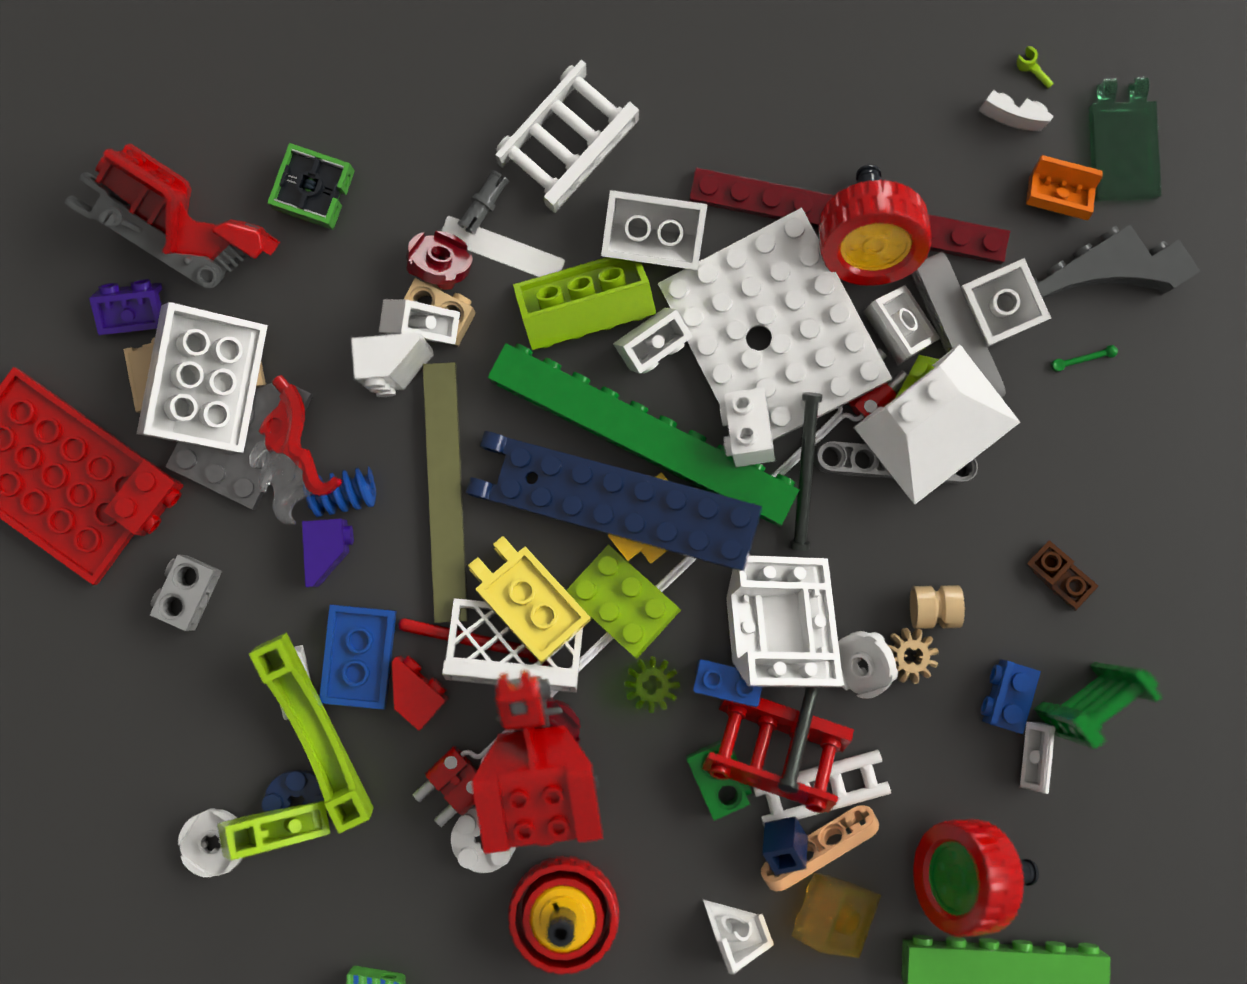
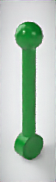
M1109 345L1105 350L1068 360L1056 359L1052 362L1051 368L1055 372H1060L1066 366L1104 356L1113 358L1117 355L1118 349L1114 345Z

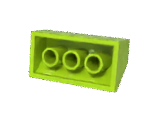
M605 257L513 284L532 350L547 348L562 341L578 339L586 334L600 330H609L617 325L643 320L647 316L656 314L649 280L642 263L637 261Z

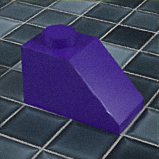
M345 519L302 521L305 587H319L349 553V545H353L354 534L352 525L348 526V521Z

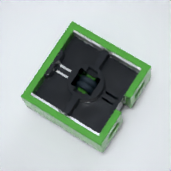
M289 143L267 203L275 211L334 230L342 208V204L339 202L340 194H347L355 170L348 162Z

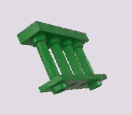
M1094 662L1090 667L1098 676L1096 679L1062 705L1043 701L1034 710L1044 723L1055 726L1054 736L1096 749L1106 741L1100 733L1104 722L1136 698L1156 702L1162 698L1156 690V687H1158L1157 681L1147 670Z

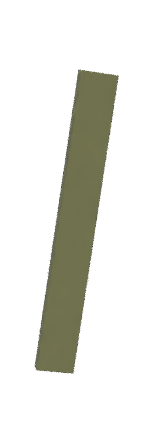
M455 362L423 364L434 623L451 622L454 598L467 600L457 370ZM460 608L459 621H468V608Z

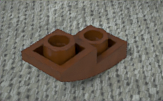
M1049 540L1027 563V566L1059 598L1076 611L1099 585L1074 565L1075 561Z

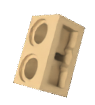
M415 278L403 300L417 302L422 296L432 297V306L461 312L455 346L459 347L476 314L474 308L470 306L472 301L456 292L453 296L442 292V289L436 284L423 282Z

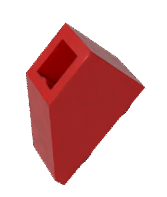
M397 656L392 661L394 709L420 731L449 700L444 694L447 689L435 678L432 677L428 680L420 673L423 668L410 656H407L405 659L402 656Z

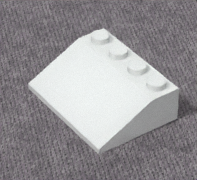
M171 302L162 305L137 434L244 453L268 325Z

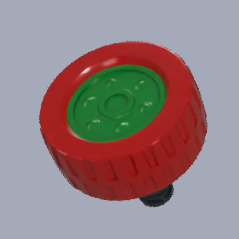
M978 819L949 820L932 826L921 838L916 849L913 864L915 891L925 915L938 929L955 937L982 936L999 932L1007 927L1015 918L1020 908L1024 886L1034 885L1039 878V870L1035 862L1031 859L1020 860L1014 845L1001 829L990 822Z

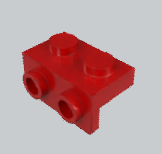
M143 459L103 512L134 535L145 536L146 534H151L160 525L162 519L159 517L166 508L173 507L182 495L180 490L184 484L171 478L149 460Z

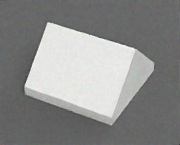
M906 285L876 299L863 312L897 365H900L940 339Z

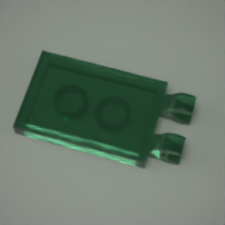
M1148 77L1135 78L1134 83H1129L1128 94L1130 102L1115 103L1117 94L1116 78L1103 79L1102 84L1097 85L1098 103H1093L1089 107L1092 168L1103 172L1102 179L1095 190V201L1158 199L1162 196L1157 101H1147L1149 92Z

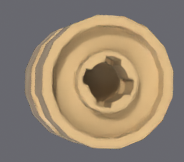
M959 585L940 586L938 591H935L932 586H913L911 588L910 617L914 629H933L936 623H939L941 628H961L963 626L965 605L963 591Z

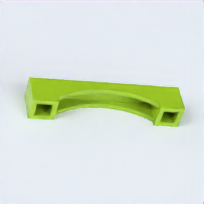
M287 632L256 646L249 655L263 683H266L293 726L310 761L325 801L324 805L338 833L340 834L369 820L374 807Z

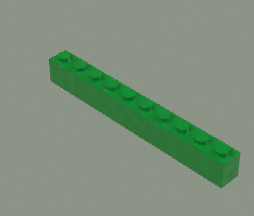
M505 343L487 377L492 384L705 491L762 506L761 519L779 528L782 526L799 492V489L793 487L795 481L781 474H777L775 478L764 472L766 467L762 464L736 467L733 456H726L725 446L719 444L715 448L705 443L707 438L693 430H689L687 434L677 429L678 424L672 419L660 415L659 419L647 414L649 409L635 401L627 404L618 399L620 395L605 386H602L601 390L589 385L591 380L577 372H573L571 376L561 371L562 366L559 363L546 357L541 361L532 356V350L521 344L516 343L515 347Z

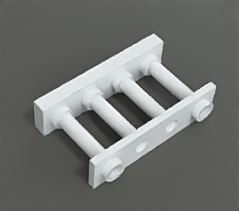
M582 60L575 67L570 65L563 72L558 86L511 137H504L496 148V159L502 168L511 159L545 188V205L554 213L639 120V109L630 101L623 109L621 107L616 108L584 80L587 71L586 63ZM574 89L609 118L608 122L610 124L602 132L599 130L594 131L562 103ZM553 112L587 141L588 148L581 156L571 153L541 126ZM531 136L536 138L566 164L565 169L567 171L560 179L557 177L553 179L520 150Z

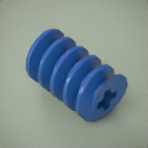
M368 466L366 476H363L359 468H355L354 478H350L347 471L343 470L342 484L325 496L312 494L307 490L303 482L309 509L312 510L316 517H322L325 509L329 515L336 514L337 507L342 512H348L350 503L355 510H359L362 508L363 500L368 507H374L376 486L370 466ZM329 473V480H331V478L335 477L334 473ZM318 475V477L320 478V480H321L322 482H324L323 479H322V477H321L320 475Z

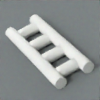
M878 749L833 762L829 781L833 794L839 796L837 804L830 811L891 794L887 781L877 783L873 764L882 762ZM818 766L799 771L797 782L810 786L809 782L815 781ZM860 768L865 788L846 793L841 773ZM753 787L756 797L766 795L771 813L761 816L763 826L765 822L796 816L799 820L821 814L808 810L804 804L783 810L778 795Z

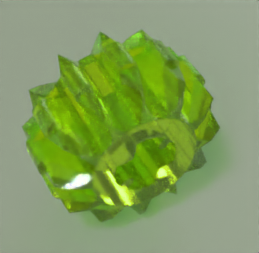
M650 656V667L646 668L643 660L638 659L637 664L642 671L638 673L633 668L627 670L631 676L636 678V681L625 680L624 686L636 687L635 690L627 694V698L631 700L638 695L640 696L635 705L637 709H641L645 701H648V711L653 713L655 710L654 702L658 701L661 709L665 710L667 709V705L663 700L665 696L672 701L676 700V695L668 691V689L680 688V683L676 681L668 682V679L677 675V671L672 669L667 673L663 672L668 666L667 660L664 659L659 668H656L655 656ZM651 675L657 676L655 678L657 682L661 680V687H656L655 693L647 692L648 688H643L642 686L643 682H647Z

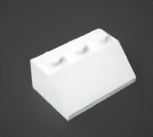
M610 190L601 256L698 270L707 204Z
M420 332L351 338L355 380L370 392L376 393V397H391L396 395V391L404 390L421 371L423 364H426L433 356L432 347Z

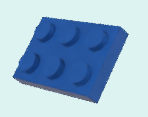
M333 604L329 606L319 696L322 704L386 709L397 611Z

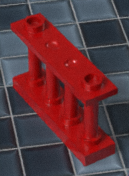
M761 697L757 707L721 699L719 710L726 712L729 717L718 754L710 752L703 763L702 770L708 771L714 778L721 780L731 779L804 804L812 812L829 813L837 804L839 798L837 795L826 792L835 753H843L852 742L854 729L813 715L807 741L818 744L823 749L814 787L799 783L797 793H788L780 790L778 783L779 779L784 777L800 711ZM744 719L755 722L760 727L750 765L731 759L740 723ZM775 730L789 734L791 737L782 776L763 770L772 732Z

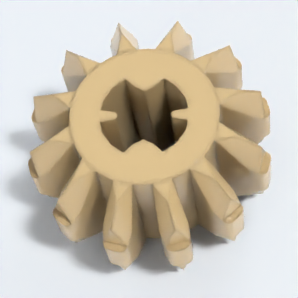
M902 628V639L895 633L890 635V639L895 645L888 646L895 658L896 668L899 672L898 681L905 683L908 677H910L911 682L917 684L920 679L919 673L925 678L931 677L929 670L926 668L927 665L931 667L938 666V662L930 660V655L938 654L939 650L937 648H927L933 642V638L927 636L922 639L923 634L920 629H915L911 636L908 628ZM906 649L916 651V654L913 655L916 657L914 662L904 660V657H907L904 654Z

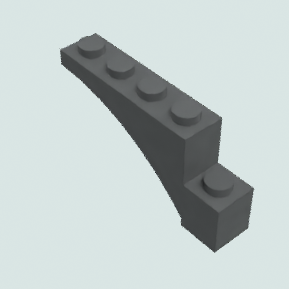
M1131 224L1121 230L1114 226L1099 236L1102 240L1100 244L1092 247L1090 243L1086 244L1073 253L1076 258L1067 265L1063 260L1046 270L1049 275L1047 278L1039 282L1035 277L1034 281L1042 299L1061 291L1098 284H1129L1159 290L1163 295L1201 271L1179 239L1170 245H1167L1164 240L1148 251Z

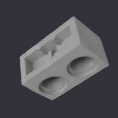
M177 555L176 559L173 558L166 567L164 575L167 578L162 589L159 588L151 600L153 609L150 616L184 631L196 630L222 571L188 555ZM189 568H193L196 572V580L192 585H188L184 578L185 572ZM175 598L180 599L182 602V611L178 615H175L171 610V603Z

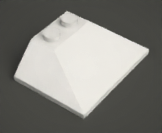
M960 344L932 365L934 368L887 406L884 408L878 407L854 426L857 433L913 504L922 500L1020 423Z
M749 556L744 572L733 569L726 598L732 662L748 686L842 687L843 678L828 559Z

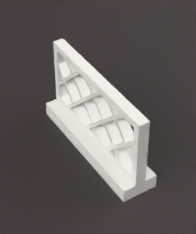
M454 598L446 661H444L442 673L445 680L496 685L497 681H499L500 673H507L508 680L519 679L521 671L528 670L531 677L541 676L542 679L548 678L550 690L577 693L583 628L550 656L552 657L565 646L573 656L572 669L557 667L550 657L545 660L550 666H540L542 664L539 661L533 665L524 664L517 654L526 647L524 644H521L515 650L510 647L503 636L511 630L506 627L500 633L488 620L496 613L485 601ZM460 608L475 609L481 618L468 629H465L459 621ZM481 610H491V611H489L486 615H484V613H483ZM485 622L496 636L480 647L470 633ZM458 627H459V628L462 630L463 633H461V634L457 637V630H458ZM465 637L477 649L468 658L454 657L455 645ZM575 638L574 649H573V648L569 645V642L572 641V640ZM500 640L510 654L500 662L491 661L484 651ZM479 655H482L485 660H478L475 658H477ZM514 658L518 663H509V661Z

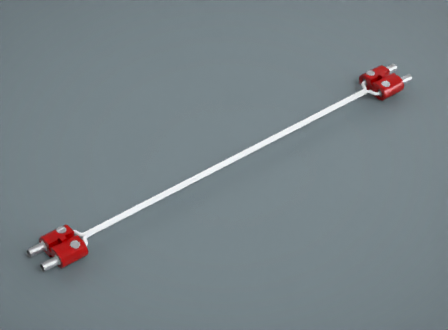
M878 349L882 360H884L887 355L884 351ZM901 371L889 384L886 383L847 403L846 405H849L858 417L850 413L842 414L843 408L842 406L839 407L837 413L816 432L815 445L844 418H849L856 422L861 421L878 407L884 408L896 398L897 394L895 392L902 387L908 374ZM801 447L771 476L776 478L777 474L785 475L795 466L801 458ZM686 556L656 587L663 592L696 559ZM608 632L580 657L579 671L614 639ZM550 690L551 697H553L558 691ZM504 730L502 733L514 732V730ZM493 742L480 754H475L471 750H464L462 752L456 746H453L425 773L428 780L412 795L418 802H421L436 788L438 792L440 791L445 796L444 798L449 805L434 818L440 827H443L457 812L464 816L475 805L472 779L477 770L465 755H470L474 759H481L482 763Z

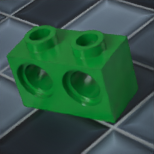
M721 740L685 755L714 821L750 805L747 795L752 794L749 785L731 779H717L711 776L708 771L702 770L703 763L710 752L718 754ZM733 751V752H732L731 759H732V760H735V761H738V760H737V757H736V755H735V753H734V751ZM726 785L733 786L736 789L735 797L728 802L718 798L719 790Z

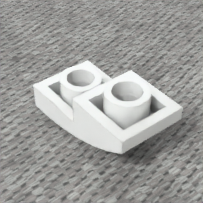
M994 90L978 110L1000 123L1029 131H1042L1054 117L1038 101H1031L1027 98L1018 107L1014 104L1011 97L1004 93H997Z

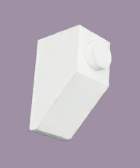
M383 299L379 332L391 335L420 332L426 341L455 345L460 312L410 300Z

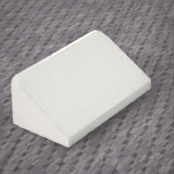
M1026 721L1020 780L1021 788L1049 794L1055 726L1042 722Z

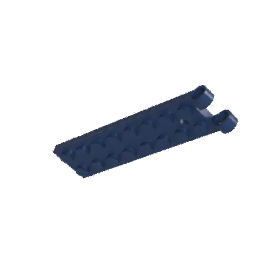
M484 431L479 447L506 456L497 485L470 477L465 491L466 494L738 571H745L762 512V506L507 438L494 432ZM533 472L537 473V482L529 484L527 476Z

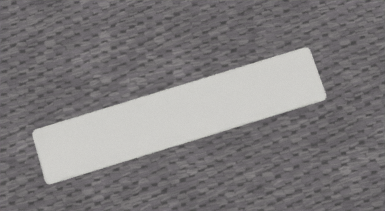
M451 216L446 218L442 231L462 239L468 246L467 250L538 277L561 271L565 260L480 227L477 229L476 234L472 235L465 231L466 227L461 228L457 224L459 219Z

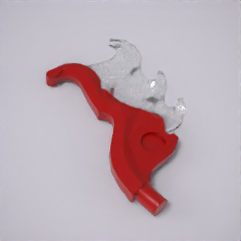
M282 375L274 378L272 384L280 392L279 397L281 400L278 406L263 420L258 432L265 435V438L253 447L249 461L250 467L256 468L259 460H262L259 489L261 492L266 493L269 484H272L274 487L273 512L276 518L285 524H296V521L291 517V512L297 502L313 494L318 496L328 495L342 484V480L333 477L328 482H322L318 477L310 450L302 448L300 443L305 422V407L302 397L295 385L289 384Z

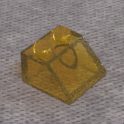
M814 873L812 880L807 886L802 908L795 919L792 937L821 953L860 958L881 895L833 876Z

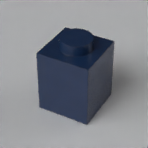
M796 816L765 822L762 854L774 874L778 875L806 869L808 837Z

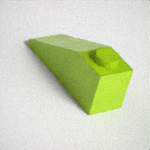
M325 801L252 814L217 823L223 857L232 861L331 834L327 811L324 805Z

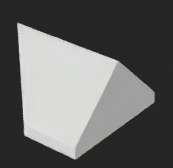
M703 899L729 974H734L774 945L763 914H755Z

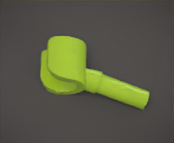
M1031 46L1026 47L1025 54L1031 60L1026 61L1021 55H1018L1016 61L1018 69L1023 72L1031 71L1047 89L1050 88L1054 83L1036 63L1038 58L1037 50Z

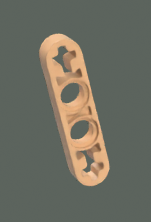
M865 805L850 809L807 836V851L814 852V854L807 861L806 869L784 873L775 877L774 872L766 861L761 868L762 878L773 891H783L874 836L879 829L877 817L873 810ZM863 819H864V821L866 822V823L863 824V825H861L860 823H858V822H860V821L863 820ZM848 827H849L850 831L852 832V833H850V834H848L847 831H846V829H847ZM832 835H842L841 840L837 844H826L828 838Z

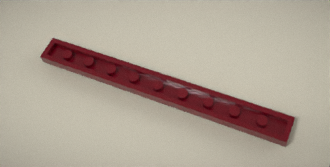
M696 168L689 201L777 220L802 208L811 226L819 228L820 215L827 202L834 195ZM928 214L931 226V251L996 264L1005 262L1010 235L1009 230Z

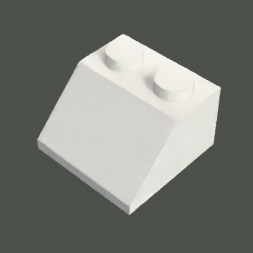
M1025 258L961 286L987 347L1051 319Z

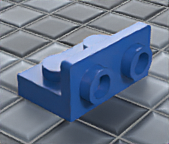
M702 659L697 661L695 669L696 678L693 687L695 693L753 707L759 705L763 686H748L735 667Z
M1000 659L999 664L994 665L990 674V683L993 685L990 696L984 698L981 706V715L984 716L982 722L1023 734L1041 671Z

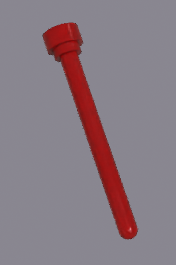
M406 618L401 619L398 623L399 629L404 632L445 641L449 639L450 628ZM457 630V637L463 633L461 630ZM470 633L480 647L493 638ZM467 637L459 642V644L475 647ZM500 640L487 649L510 654ZM506 641L513 650L521 645L520 643ZM527 648L517 654L519 657L529 659L530 663L538 661ZM545 661L540 666H549V663Z

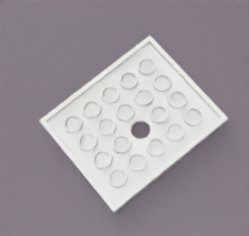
M802 208L699 261L698 270L685 268L658 283L671 309L678 311L693 337L687 342L720 406H726L725 393L764 387L772 441L803 426L805 401L802 400V393L822 394V402L818 403L817 418L892 381L886 365L836 272L829 271L825 266L821 256L819 239ZM756 326L767 328L772 335L770 345L760 351L751 349L746 342L747 333Z

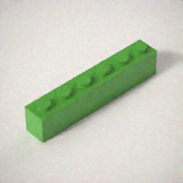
M913 935L912 940L903 939L901 980L904 984H1110L1111 957L1099 949L1098 945L1091 943H1079L1078 948L1066 947V944L1056 941H1047L1045 946H1033L1032 942L1026 940H1012V944H999V940L980 938L979 943L966 942L965 938L955 936L946 937V941H933L931 936Z

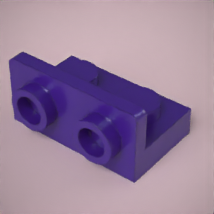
M149 279L131 282V286L119 287L118 283H108L99 286V290L89 297L98 335L157 329L161 310L159 293L162 290L161 283H151Z

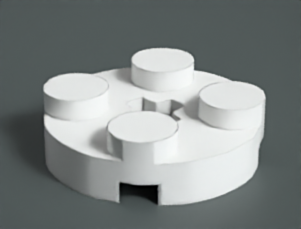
M857 631L838 641L843 678L842 687L846 691L851 689L853 692L858 693L856 696L860 698H873L887 690L898 677L893 653L885 643L883 636L879 633ZM861 658L868 663V672L865 668L859 667L858 662L861 661Z
M475 806L464 816L459 817L452 829L451 846L454 855L462 867L478 873H490L500 869L509 862L516 847H510V851L484 854L481 843L476 842L475 837L480 836V829Z
M210 808L191 817L184 824L178 837V845H180L182 854L180 856L181 860L189 871L201 877L220 876L230 872L241 862L243 858L230 861L223 857L221 846L220 849L214 848L212 851H209L207 849L209 843L205 840L206 836L213 837L216 835L219 838V844H221L217 823L236 819L235 815L222 809Z

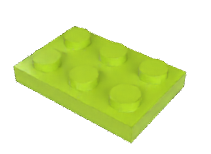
M609 544L566 590L590 617L636 659L681 611L676 604Z

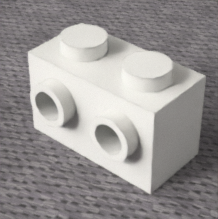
M663 308L614 342L613 345L629 370L641 374L654 369L659 364L658 361L665 356L672 355L685 346L684 343L693 336L676 309Z
M764 387L725 393L726 406L720 407L722 425L729 427L730 436L724 437L726 456H733L736 467L775 461Z

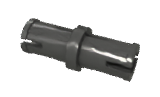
M495 170L490 172L478 193L474 192L471 197V205L457 223L461 228L466 227L465 231L472 235L476 234L477 229L488 212H493L496 207L495 201L509 182L505 176L500 178L502 174Z

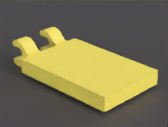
M502 536L493 546L496 553L506 563L492 573L477 557L468 565L469 571L481 582L475 588L476 592L542 664L589 623L591 617L526 546L517 552L507 539Z

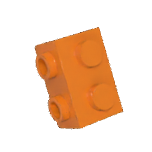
M1042 155L1029 177L1026 205L1088 221L1094 211L1095 190L1102 179L1103 172Z

